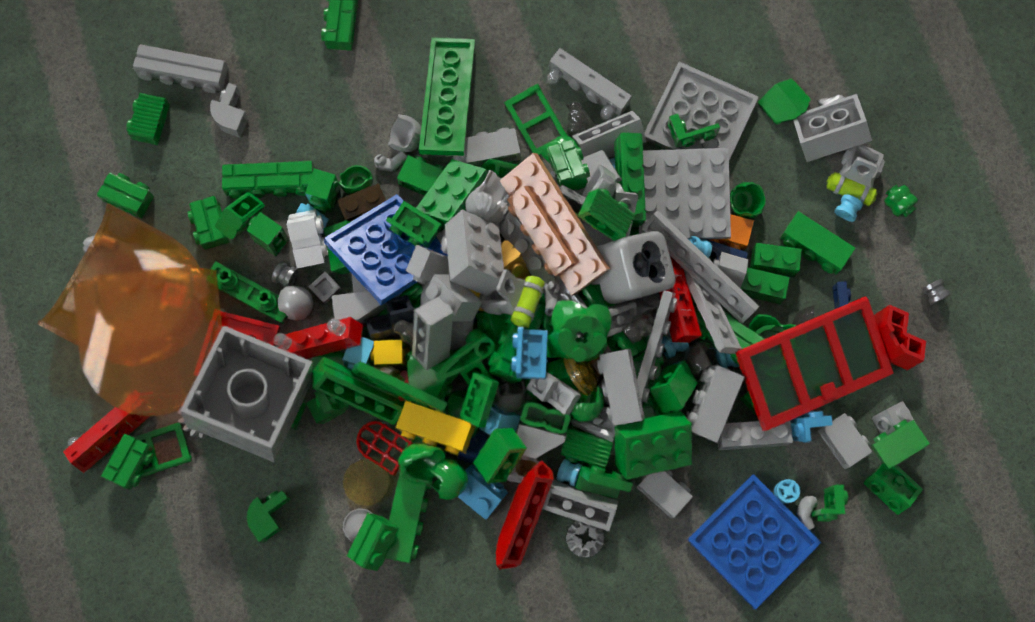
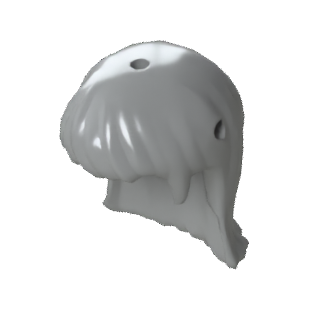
M489 170L484 182L470 193L466 199V211L497 225L509 211L508 206L510 204L507 199L510 196L501 184V178L494 171Z

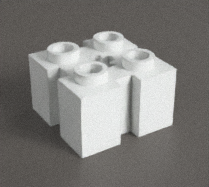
M316 209L290 214L287 220V228L293 247L296 267L301 268L324 263L328 250L324 244L325 237L321 235L324 228L322 216H317Z

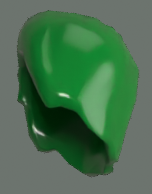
M424 443L409 445L403 450L398 459L401 476L411 482L431 483L432 479L436 476L430 470L435 463L445 459V452L442 448Z

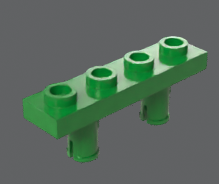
M216 261L204 279L207 284L281 324H284L288 317L285 313L279 311V295Z

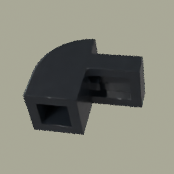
M408 295L392 298L386 302L387 314L365 319L366 328L372 341L393 336L394 340H402L414 328V309Z

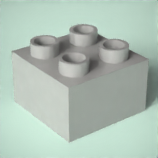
M223 326L180 410L184 422L191 429L275 462L313 381L312 361Z

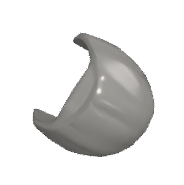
M399 114L392 126L388 146L400 152L416 150L420 143L421 125L412 117Z

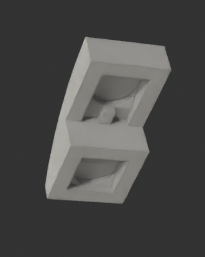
M547 372L546 379H531L527 386V389L541 401H548L564 415H570L580 397L578 392Z

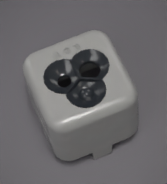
M651 231L597 246L610 270L592 282V285L600 284L603 297L608 303H621L666 291L674 286L676 280L667 243L662 233Z

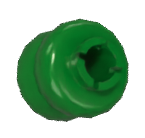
M895 185L890 191L888 190L885 193L888 197L884 200V203L892 210L894 216L904 215L907 217L917 209L914 205L917 204L918 199L911 193L908 186L902 185L898 187V185Z

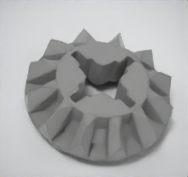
M576 521L567 531V545L575 555L590 557L600 551L604 543V533L601 528ZM587 528H589V537L594 539L595 542L587 541L584 548H582V540L575 536V534L583 535Z

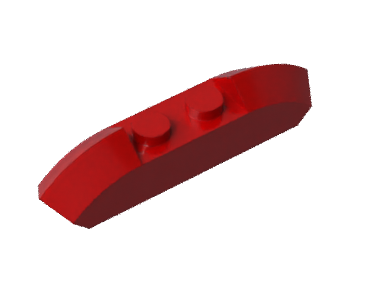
M543 461L537 463L524 476L517 488L497 542L496 566L499 570L515 568L521 565L554 480L552 470Z

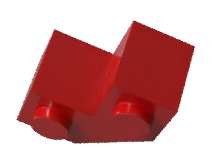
M888 305L874 314L891 364L909 370L924 361L926 341L907 333L908 312Z

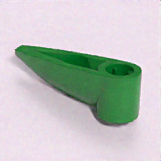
M472 330L466 337V344L443 364L435 374V378L438 381L444 380L482 361L494 351V342L482 330Z

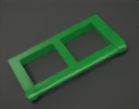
M539 84L533 85L504 102L532 153H537L540 156L543 148L550 142L536 148L526 130L548 118H551L560 136H568ZM537 94L547 112L522 124L513 105Z
M179 422L133 437L141 442L146 440V444L153 448L152 453L154 455L151 460L153 467L141 470L140 474H142V477L192 461L184 430ZM176 431L183 457L159 464L152 438Z

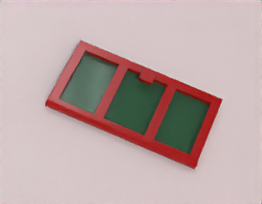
M866 296L736 351L737 360L761 428L764 431H768L894 374L870 302Z

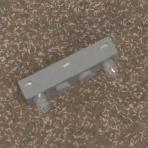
M561 48L550 60L549 69L551 71L547 75L548 83L555 85L561 78L565 79L572 89L576 91L581 90L593 103L599 102L604 106L600 112L603 120H611L615 114L621 116L630 104L632 97L630 94Z

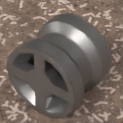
M280 261L274 269L271 280L275 283H282L284 287L292 286L299 270L295 267L290 268L285 262Z
M942 278L922 289L923 293L928 295L930 305L951 295L950 291L944 288Z

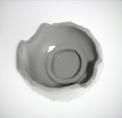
M286 286L279 294L278 308L290 320H304L313 309V299L309 291L303 287Z

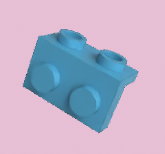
M518 327V333H513V348H517V357H512V371H516L517 378L546 379L547 330H523V327Z
M810 411L801 415V417L790 420L792 440L811 442L810 428L833 425L832 416L823 415V411Z
M471 464L466 469L468 475L467 487L458 498L487 520L499 503L506 497L508 491L504 489L500 482L487 483L477 467Z

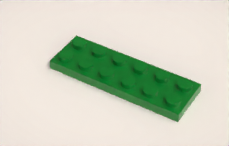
M432 38L419 143L420 154L464 156L475 39Z

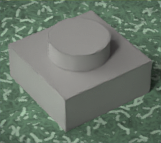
M326 272L308 286L324 304L341 290V287Z

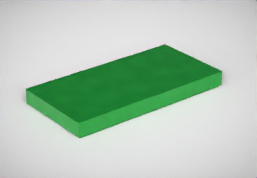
M361 361L356 363L351 371L353 375L425 408L441 412L444 411L447 405L446 402Z

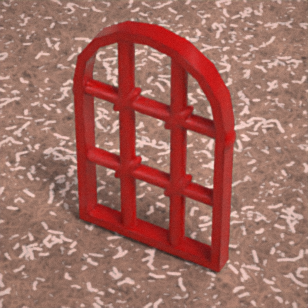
M371 421L363 425L358 432L356 441L358 451L366 459L371 460L393 476L396 475L400 466L398 461L392 458L389 453L393 447L401 453L404 450L395 443L398 437L409 443L408 446L414 443L389 428L386 424L377 421ZM379 424L381 428L376 432L369 426ZM384 428L395 434L392 442L382 436ZM365 430L374 434L375 438L372 443L361 437ZM378 438L388 443L389 447L386 452L376 447L375 443ZM360 441L367 445L368 450L366 453L362 450ZM372 449L382 455L380 463L368 456ZM386 458L396 464L393 471L383 466Z

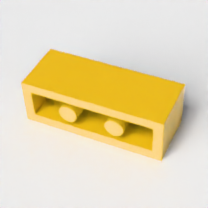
M406 401L396 428L402 432L401 436L414 440L416 436L424 439L422 442L424 444L434 447L439 444L445 446V451L458 455L459 452L466 454L475 426L464 420Z

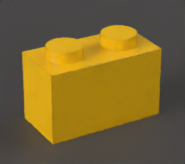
M403 340L374 341V347L370 353L371 360L374 361V365L383 369L407 368L405 356L410 352V345Z

